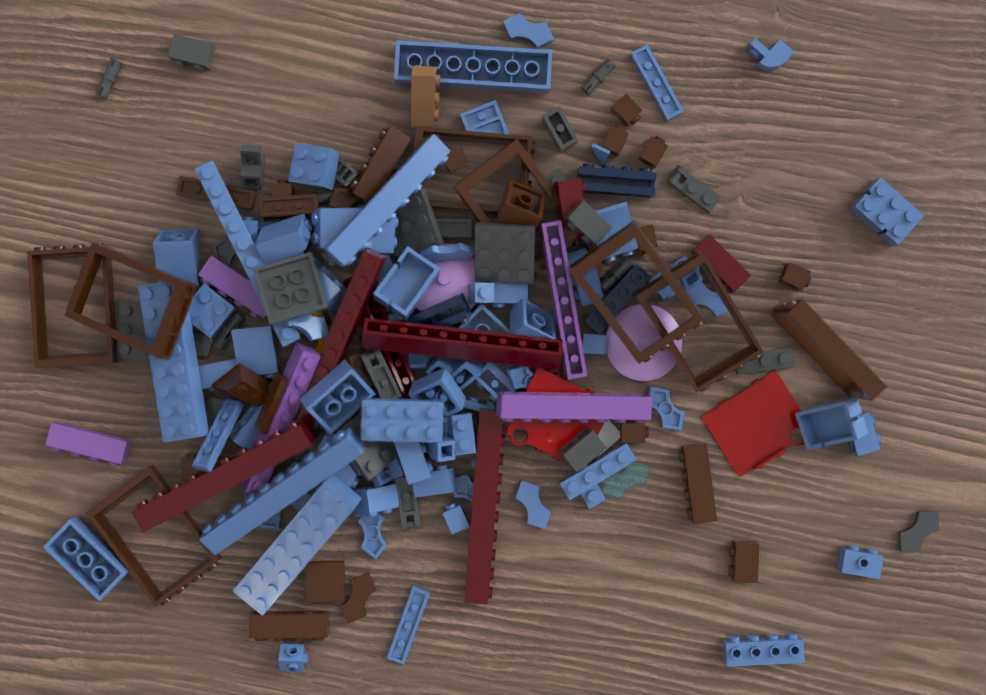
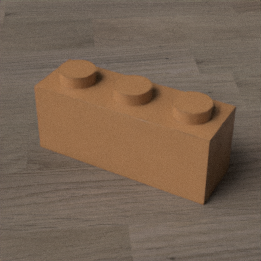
M413 65L411 74V127L434 128L435 121L439 120V109H435L436 104H439L440 92H436V87L440 86V75H436L437 67Z

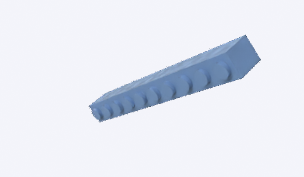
M210 161L195 168V171L265 310L253 270L265 264L215 163ZM284 322L273 325L284 348L302 340L297 328H287Z
M350 427L344 431L337 432L332 440L323 442L316 451L307 453L302 461L293 463L286 472L277 474L269 484L264 483L259 488V491L250 493L240 504H234L229 512L220 514L213 523H207L201 530L202 534L199 541L214 555H217L361 456L365 443L361 441Z

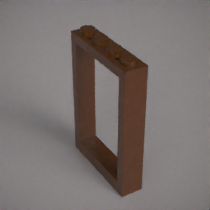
M416 127L414 152L420 146V139L427 138L433 134H438L440 139L502 145H508L513 140L518 139L529 156L535 152V142H532V136ZM522 161L520 183L532 188V181L528 180L529 173L531 172ZM429 200L432 208L469 211L463 202ZM478 204L483 212L498 213L499 205Z
M518 139L510 142L452 186L478 223L491 222L468 191L516 154L519 155L557 208L554 189ZM582 239L565 241L566 251L569 246H576ZM544 256L535 262L534 278L537 276L536 272L541 268L543 270L546 269Z
M635 220L569 266V272L638 364L643 361L648 362L657 351H664L670 346L672 341L682 339L688 330L698 328L703 324V320H705L704 314ZM634 238L693 316L642 352L638 350L583 276V274Z
M92 242L64 316L154 357L170 360L198 285L107 246ZM103 256L174 286L152 346L82 315Z
M83 244L73 245L71 249H66V246H53V250H46V247H34V251H27L35 368L118 363V359H116V339L108 335V352L48 356L42 260L86 257L90 247L85 248ZM103 256L106 326L116 330L112 259Z
M702 251L675 266L671 271L679 279L701 266L749 345L700 376L695 377L677 346L672 341L668 349L696 393L707 390L710 384L725 379L727 377L726 374L731 371L740 370L744 363L749 360H756L764 352ZM661 275L635 291L634 294L663 338L668 332L647 298L669 285Z
M803 299L780 301L774 306V312L771 316L849 397L857 396V399L873 401L887 387Z
M151 465L85 513L155 607L159 603L163 606L172 599L170 595L174 592L179 594L188 588L186 584L192 580L194 583L203 577L202 572L208 569V571H211L218 566L217 561L221 559L219 553L214 555L199 541L202 531L186 510L179 514L210 557L161 592L105 516L106 513L151 480H154L164 493L170 491L167 482L156 467Z

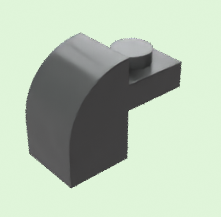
M241 145L242 169L240 178L242 189L262 190L265 156L262 154L261 146Z

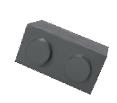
M174 34L168 57L174 61L173 64L185 67V64L198 71L210 70L215 47L212 43Z
M560 106L542 116V121L559 153L578 143V139Z
M584 200L578 201L564 217L567 221L566 225L574 232L577 230L582 235L580 238L587 245H598L612 229V226Z
M586 427L560 448L558 452L569 467L577 473L584 470L591 460L601 456L606 446L594 430Z

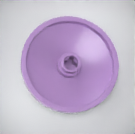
M444 243L440 246H450L455 244ZM471 256L463 261L444 260L435 263L440 268V273L416 307L419 311H422L460 293L464 294L468 303V284L484 283V281H475L474 258ZM468 304L471 311L477 304Z
M641 304L627 307L615 316V319L640 352L662 338ZM651 305L668 333L679 327L675 319L667 311ZM608 326L605 334L607 335L606 354L612 366L623 376L638 381H650L664 376L677 363L667 348L664 351H657L648 362L643 361L638 364L611 326ZM675 339L673 342L681 353L682 339Z

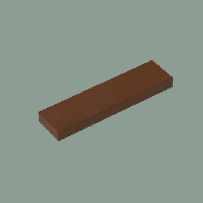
M179 177L176 195L211 202L199 179ZM226 185L236 207L253 210L257 191Z

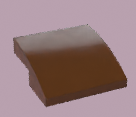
M344 560L308 562L305 566L306 603L345 602Z

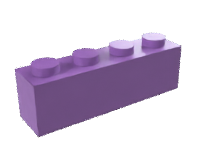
M211 255L198 274L202 277L200 281L209 287L214 285L218 288L217 292L226 298L228 295L235 299L233 303L241 308L246 306L251 310L250 314L257 319L261 317L266 318L267 314L250 280Z
M52 422L46 446L52 447L51 450L63 452V450L70 451V455L82 457V455L89 456V460L100 462L102 459L108 461L109 465L119 466L127 462L132 440L61 422Z

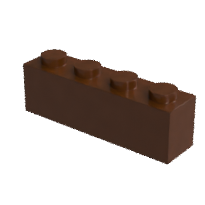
M392 126L381 130L378 135L380 139L378 144L372 146L368 153L370 158L367 162H363L359 169L361 174L358 179L355 178L349 187L351 189L349 194L364 204L386 183L411 139Z
M707 444L681 446V451H679V460L683 462L684 470H681L682 480L686 481L687 489H684L685 500L689 502V508L686 509L688 520L691 519L693 524L717 521Z
M329 610L267 611L263 616L257 611H252L249 614V638H255V641H265L267 638H274L275 641H284L286 638H294V641H303L305 638L321 641L327 638L330 633Z

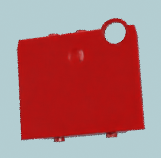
M536 368L525 392L594 393V391L588 388L584 390L562 379V375L556 372L552 374L541 368ZM514 419L513 422H509L506 434H509L511 442L517 446L530 444L538 452L544 451L553 455V459L560 461V459L565 461L558 452L560 448L586 427L594 430L598 436L604 423L596 422V419H589V422H578L577 419H571L570 422H560L559 419H552V422H542L540 419L524 422L521 419ZM518 428H524L527 432V438L522 443H517L513 440V432Z
M776 370L759 380L755 379L751 382L750 386L731 398L720 401L718 406L700 416L730 465L740 477L752 469H761L773 458H779L784 455L785 448L790 445L801 446L805 444L804 441L795 443L791 439L792 431L800 428L795 413L801 410Z

